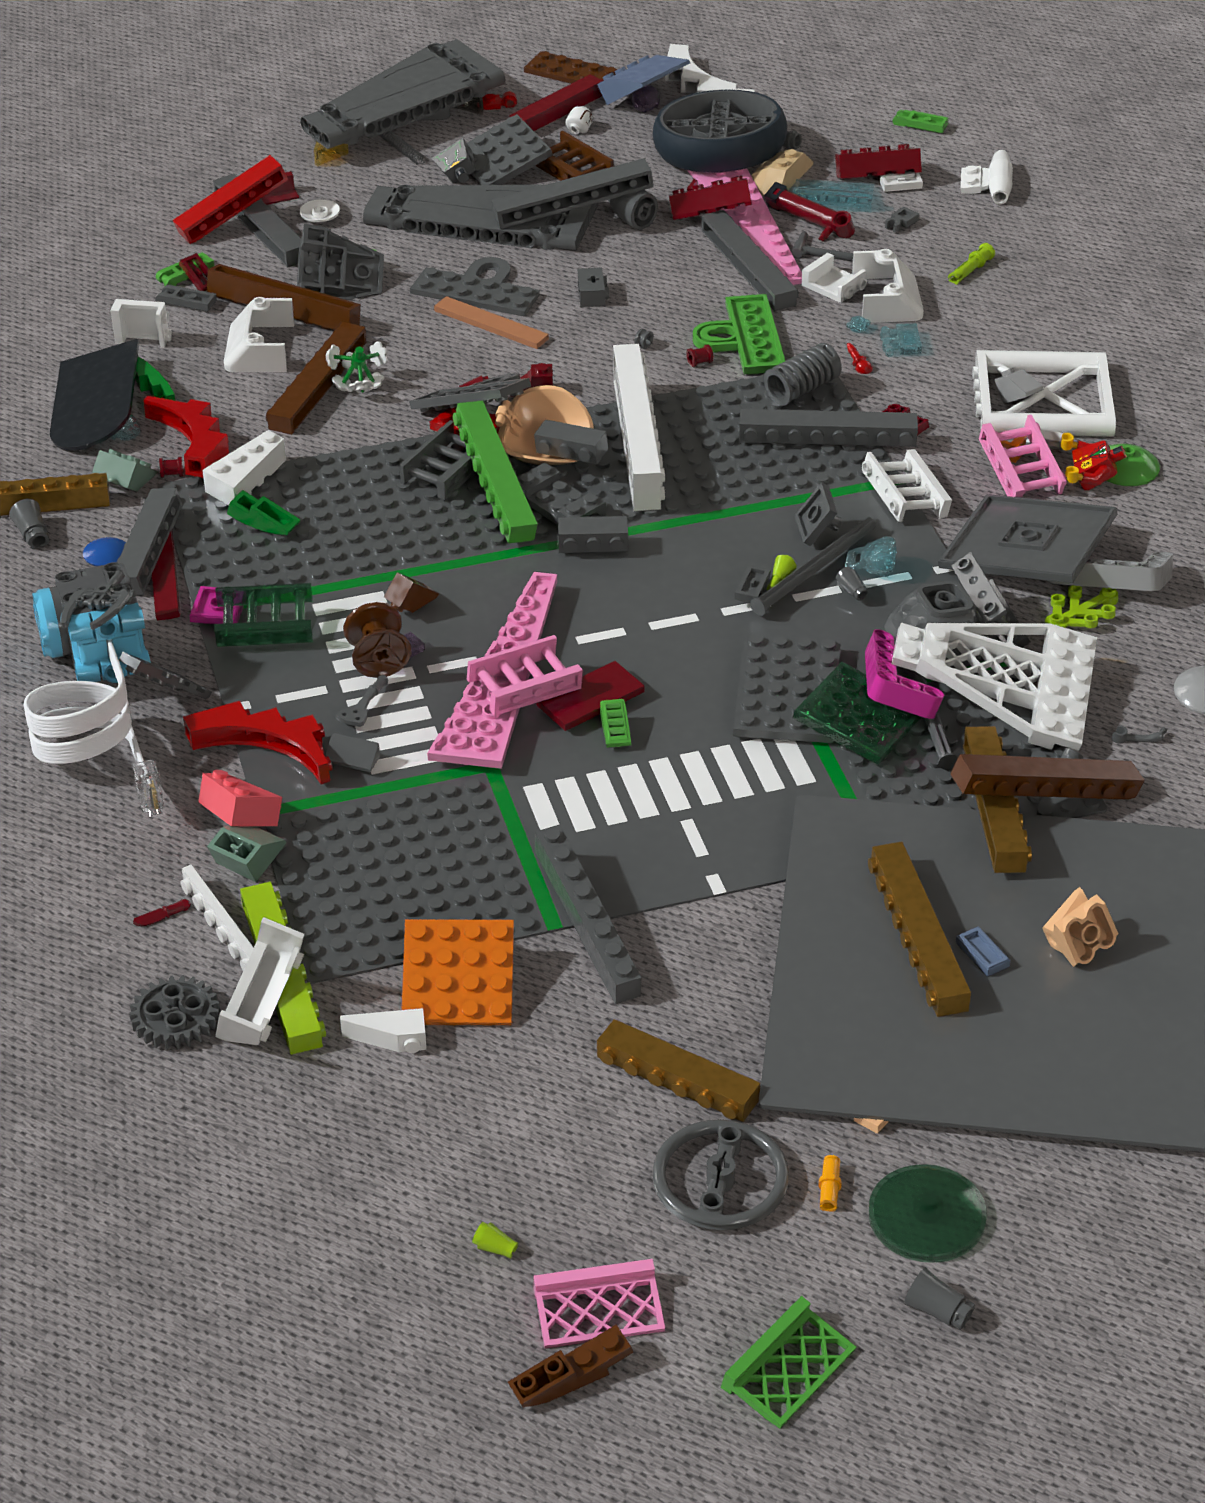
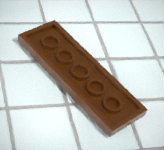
M540 51L524 67V73L570 84L589 74L603 80L602 77L612 72L616 75L614 71L618 70L614 67L601 66L598 63H589L581 59L551 54L548 51Z

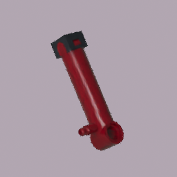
M776 181L764 195L769 208L776 211L783 210L825 228L818 238L822 242L832 232H835L840 238H850L855 233V227L849 212H837L788 191L787 186Z

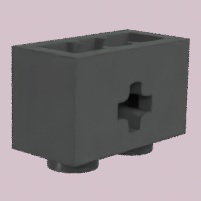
M602 268L577 269L580 307L605 306V299H609V288L607 287V275L603 276Z

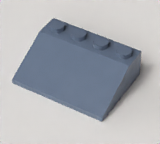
M647 55L639 59V64L637 61L628 64L627 70L624 66L614 71L616 75L612 72L602 77L604 81L597 85L608 105L690 64V61L688 59L655 55L650 58Z

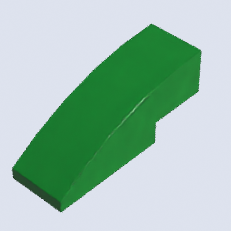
M244 490L230 501L227 515L239 522L274 534L288 535L300 523L299 518L268 498L262 496L258 500Z

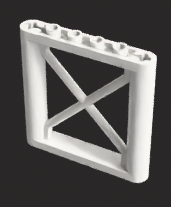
M976 350L972 378L974 379L973 390L975 392L976 417H980L981 428L982 424L991 423L994 430L998 433L1022 428L1025 426L1027 415L1032 414L1035 422L1040 425L1041 430L1071 433L1073 436L1114 437L1116 418L1106 352ZM1011 368H1014V371L1024 369L1026 372L1068 373L1045 388L1043 387L1044 390L1029 396L1006 411H991L988 373H1001ZM1082 375H1096L1102 413H1089L1053 392ZM1045 398L1072 414L1020 412Z

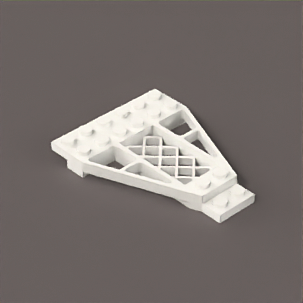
M904 623L900 624L891 664L916 671L927 679L946 684L1028 736V743L1051 750L1054 744L1078 751L1082 746L1097 637L1054 624L927 623L925 630ZM981 635H1007V642H1001ZM1014 635H1044L1042 654L1015 646L1013 644ZM957 648L962 654L956 656L952 649ZM981 655L985 662L980 663L976 656ZM967 660L972 667L966 668L962 662ZM1004 662L1009 669L1003 670L999 663ZM991 667L996 674L990 675L986 669ZM1028 669L1032 676L1027 677L1023 670ZM1014 674L1019 681L1014 683L1009 676ZM989 697L997 699V701L995 702ZM1005 701L1033 710L1031 724L1004 708L1002 702Z

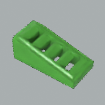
M625 700L601 701L600 716L606 748L631 746ZM624 734V735H620V736H610V735Z

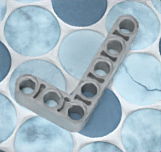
M1155 552L1144 562L1089 558L1074 583L1048 582L1061 585L1158 591L1172 579L1173 554L1170 552Z

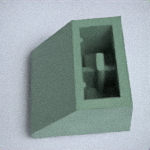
M109 449L108 453L99 451L92 473H107L108 482L137 492L158 471L151 469L152 464Z
M229 825L219 830L207 848L217 864L257 882L285 846L286 841L256 826Z

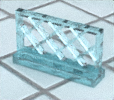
M796 179L793 193L833 210L871 213L874 184Z

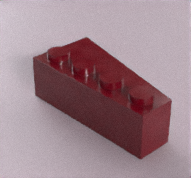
M898 144V148L891 149L890 145L879 146V150H871V147L860 148V152H852V149H843L841 154H835L836 176L840 179L867 177L868 175L881 176L887 173L905 174L906 171L922 172L921 148L910 147L909 144Z

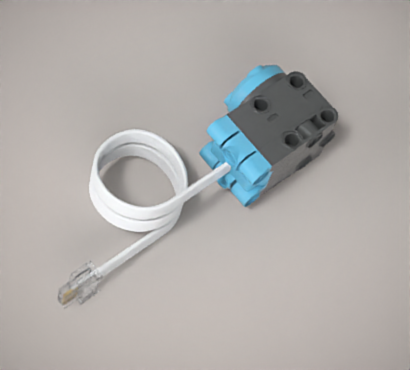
M120 562L60 572L55 575L56 586L38 589L36 593H32L33 609L44 657L56 658L70 655L77 681L47 684L33 690L26 696L24 710L29 728L32 752L42 762L68 764L83 761L106 752L126 738L130 743L136 763L132 764L141 810L143 813L148 812L149 816L162 814L161 809L165 806L159 771L155 760L144 761L131 725V714L124 678L128 676L125 669L127 665L119 661L122 652H125L151 663L148 650H146L143 641L144 617L136 596L116 616L94 630L91 629L90 623L105 613L110 606L103 607L101 610H97L96 607L89 609L87 605L82 608L77 607L70 619L69 626L62 628L60 624L62 611L77 587L82 589L91 587L95 590L99 584H107L117 571H122L125 577L114 591L125 589L127 592H130L133 589L130 577L127 575L124 565ZM100 675L102 676L103 681L107 680L111 683L118 682V687L114 688L106 684L97 683L101 681ZM61 703H97L91 707H67L51 710L41 715L35 714L43 708ZM94 728H104L90 736L69 742L48 743L40 740L42 737L63 738L78 735Z

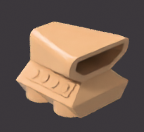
M1080 887L1069 896L1043 926V931L1051 947L1063 953L1073 967L1078 963H1089L1094 958L1095 951L1099 948L1108 949L1112 947L1118 935L1105 902L1097 894L1088 900Z

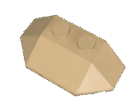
M786 149L777 153L752 173V179L761 196L766 194L775 181L787 186L789 190L813 166V161L805 153L797 152L794 149Z

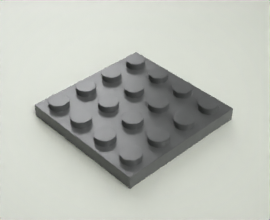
M517 114L467 142L473 151L476 170L470 175L479 185H502L553 155L551 149Z

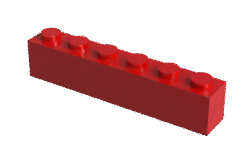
M269 155L172 221L179 234L189 244L195 243L286 182L288 178L282 165Z

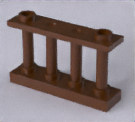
M560 131V143L549 148L552 154L563 149L568 152L558 157L552 155L535 165L562 181L613 167L614 161L567 132ZM575 157L580 158V160H578V161H576V162H574V163H571V164L565 163L566 161H568V160H570V159H572V158H575ZM588 164L593 166L583 172L577 170Z

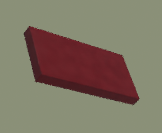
M613 661L582 676L581 689L537 702L536 705L564 731H567L599 715L601 701L624 699L626 702L644 693L645 686L617 661Z

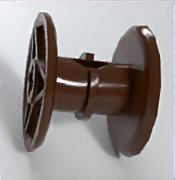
M373 602L364 604L354 609L347 616L343 625L345 638L349 644L355 647L352 653L353 665L359 673L367 677L391 676L399 672L408 663L412 654L410 642L406 636L399 633L402 628L401 615L396 608L388 603Z

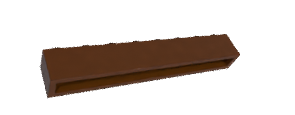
M222 264L208 269L207 292L215 293L217 298H227L233 300L234 303H244L247 305L256 297L292 298L294 319L303 320L306 324L320 325L323 329L334 330L342 322L360 325L361 304Z
M342 322L333 331L329 339L324 342V345L315 353L310 362L305 365V368L296 376L291 385L286 388V391L277 399L271 409L267 411L266 421L268 422L269 430L290 435L296 431L334 384L332 378L335 375L340 376L346 369L342 366L343 360H339L335 370L331 369V366H328L326 361L327 351L331 348V345H335L340 349L339 355L346 356L348 352L354 353L358 346L363 348L367 343L366 328L364 326Z
M960 754L951 772V776L961 792L972 795L1129 800L1136 798L1145 781L1132 761Z

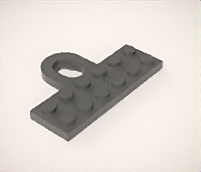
M485 257L474 261L464 275L426 267L410 287V294L439 300L447 296L474 307L525 317L540 296V290L505 283L511 274L510 264L501 258ZM487 270L496 271L495 276L492 278L482 279L478 277V275Z
M519 372L492 377L470 386L438 390L413 399L409 403L411 410L420 409L421 412L433 409V407L436 410L448 407V405H450V408H455L457 403L483 401L486 404L492 402L493 399L496 402L508 400V395L517 396L523 394V389L531 387L529 378L521 379Z

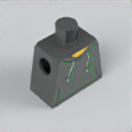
M463 137L432 157L439 169L452 183L467 182L469 175L476 170L473 151Z

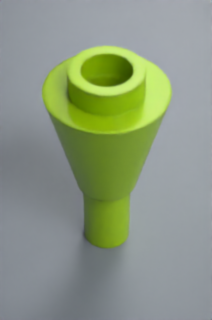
M778 555L775 558L772 579L767 586V591L796 570L797 565L792 557Z

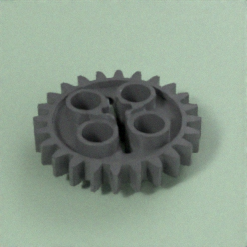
M172 975L168 982L159 978L158 985L150 982V989L141 988V996H134L135 1003L130 1004L131 1012L129 1014L133 1031H137L138 1038L144 1037L146 1044L154 1041L155 1048L164 1043L165 1049H168L171 1044H175L176 1048L180 1049L183 1042L187 1046H191L192 1039L201 1042V1034L209 1036V1028H216L215 1021L219 1020V1001L217 994L213 993L212 987H205L203 980L196 984L195 977L185 981L184 975L179 980H175Z

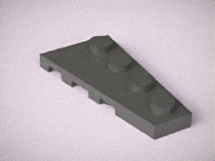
M122 652L119 658L120 662L127 665L125 668L127 671L179 691L182 689L205 700L212 693V691L173 671L128 653Z

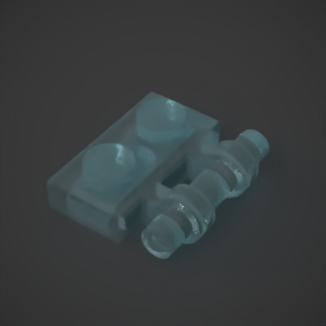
M917 323L896 324L895 329H889L887 326L881 328L880 340L883 342L882 349L886 356H893L894 350H899L900 355L921 354L922 345Z

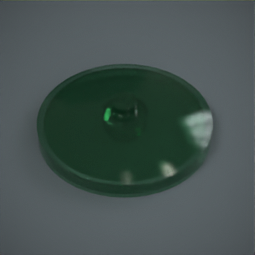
M919 1164L897 1169L878 1182L870 1196L868 1216L876 1237L894 1253L919 1262H944L958 1258L976 1246L985 1231L987 1209L979 1190L963 1175L945 1167Z

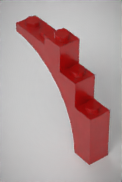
M147 396L144 399L145 418L173 427L191 442L189 449L184 454L186 475L203 478V469L229 454L228 434L220 433L219 418L212 417L210 402L190 399L185 403Z
M236 701L183 716L185 735L193 750L221 745H251L267 748L288 755L303 764L313 773L320 784L330 782L329 771H332V763L329 756H324L322 744L325 731L322 723H317L313 714L287 721L285 716L280 715L277 708L250 714L249 709H244L242 703Z

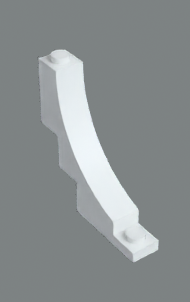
M670 44L668 57L688 59L690 61V64L665 76V81L681 82V93L694 94L724 89L754 92L752 89H736V83L718 79L701 70L689 56V45Z

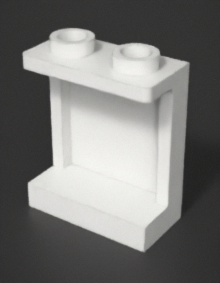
M826 253L802 269V286L840 303L850 299L857 291L863 290L867 284L866 270L862 269L855 275L833 266L834 255Z
M115 299L110 310L115 344L124 343L126 338L159 340L160 347L164 348L167 341H171L172 331L168 329L169 311H166L165 302Z

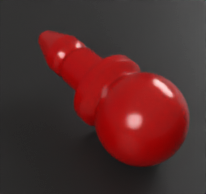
M847 343L848 352L854 360L852 365L855 366V370L860 374L871 373V363L866 360L864 355H860L855 346Z

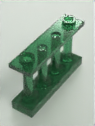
M311 583L215 588L218 607L224 606L223 624H215L214 632L217 647L313 642L311 620H305V603L313 602ZM295 603V620L281 621V604ZM271 604V621L257 622V605ZM247 605V623H233V606Z

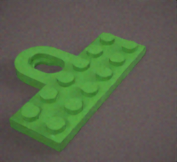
M766 294L725 297L729 320L704 322L697 325L693 330L692 340L697 348H703L704 345L709 344L713 352L738 350L744 374L765 373L767 370L785 362ZM722 333H723V334H730V335H732V336L729 337V338H720V337H717V336H716V337L709 336V335H711V334H722Z

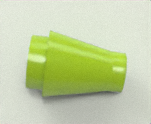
M482 1222L472 1240V1243L477 1245V1249L506 1256L510 1259L519 1244L491 1222L489 1224Z

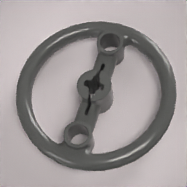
M723 1119L706 1120L688 1125L671 1135L660 1147L654 1159L653 1183L663 1205L681 1220L705 1229L734 1230L757 1223L769 1216L779 1206L788 1188V1163L778 1144L761 1130L738 1121ZM718 1134V1152L707 1161L706 1184L708 1189L700 1198L699 1209L694 1210L682 1203L670 1190L666 1181V1166L670 1157L681 1145L700 1136ZM747 1139L761 1147L772 1160L776 1172L775 1184L768 1197L754 1208L742 1213L723 1215L724 1194L731 1190L735 1184L734 1157L741 1150V1141Z

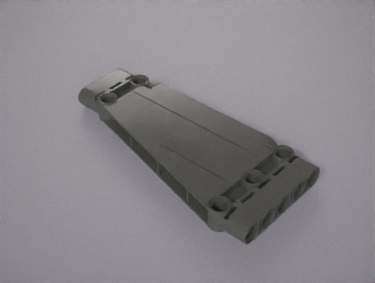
M457 39L442 45L432 43L329 103L321 105L319 111L301 117L300 123L303 131L326 149L343 143L352 145L358 143L359 138L362 136L371 138L469 102L473 97H483L486 95L487 90L504 85L506 79L499 67Z
M378 185L364 208L363 222L364 224L386 226L391 230L403 228L408 233L431 234V236L501 245L508 244L509 246L532 248L535 245L545 250L558 248L577 251L599 202L500 229L494 217L491 200L543 185H401L397 188Z

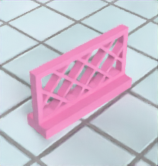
M653 1259L534 1275V1295L537 1302L545 1349L586 1343L603 1333L601 1332L602 1330L606 1331L611 1328L607 1324L615 1314L628 1322L623 1329H620L625 1337L665 1331ZM637 1286H650L651 1294L645 1301L632 1293ZM616 1290L623 1296L616 1305H613L602 1298L607 1291ZM585 1294L593 1299L585 1310L572 1302L577 1295ZM555 1298L563 1303V1305L554 1314L544 1307L543 1300ZM627 1298L640 1306L633 1317L620 1309ZM597 1303L610 1310L603 1321L590 1314ZM567 1307L580 1314V1317L573 1325L560 1318ZM646 1310L656 1316L657 1324L645 1326L637 1319ZM585 1318L598 1326L594 1333L584 1334L577 1328ZM555 1323L568 1330L563 1338L550 1339L549 1330Z

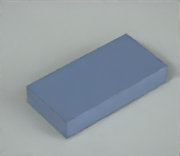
M979 926L956 936L957 945L987 977L1010 967V959Z

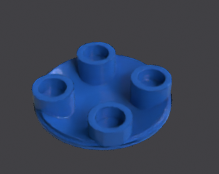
M113 537L96 539L84 548L83 557L86 562L94 566L117 562L126 542Z

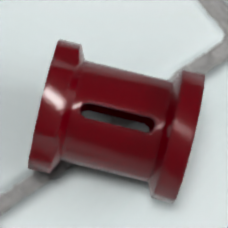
M709 344L699 349L689 348L686 352L687 361L692 367H696L697 364L703 362H713L714 355Z
M182 457L173 460L159 458L161 478H164L166 475H179L183 477Z

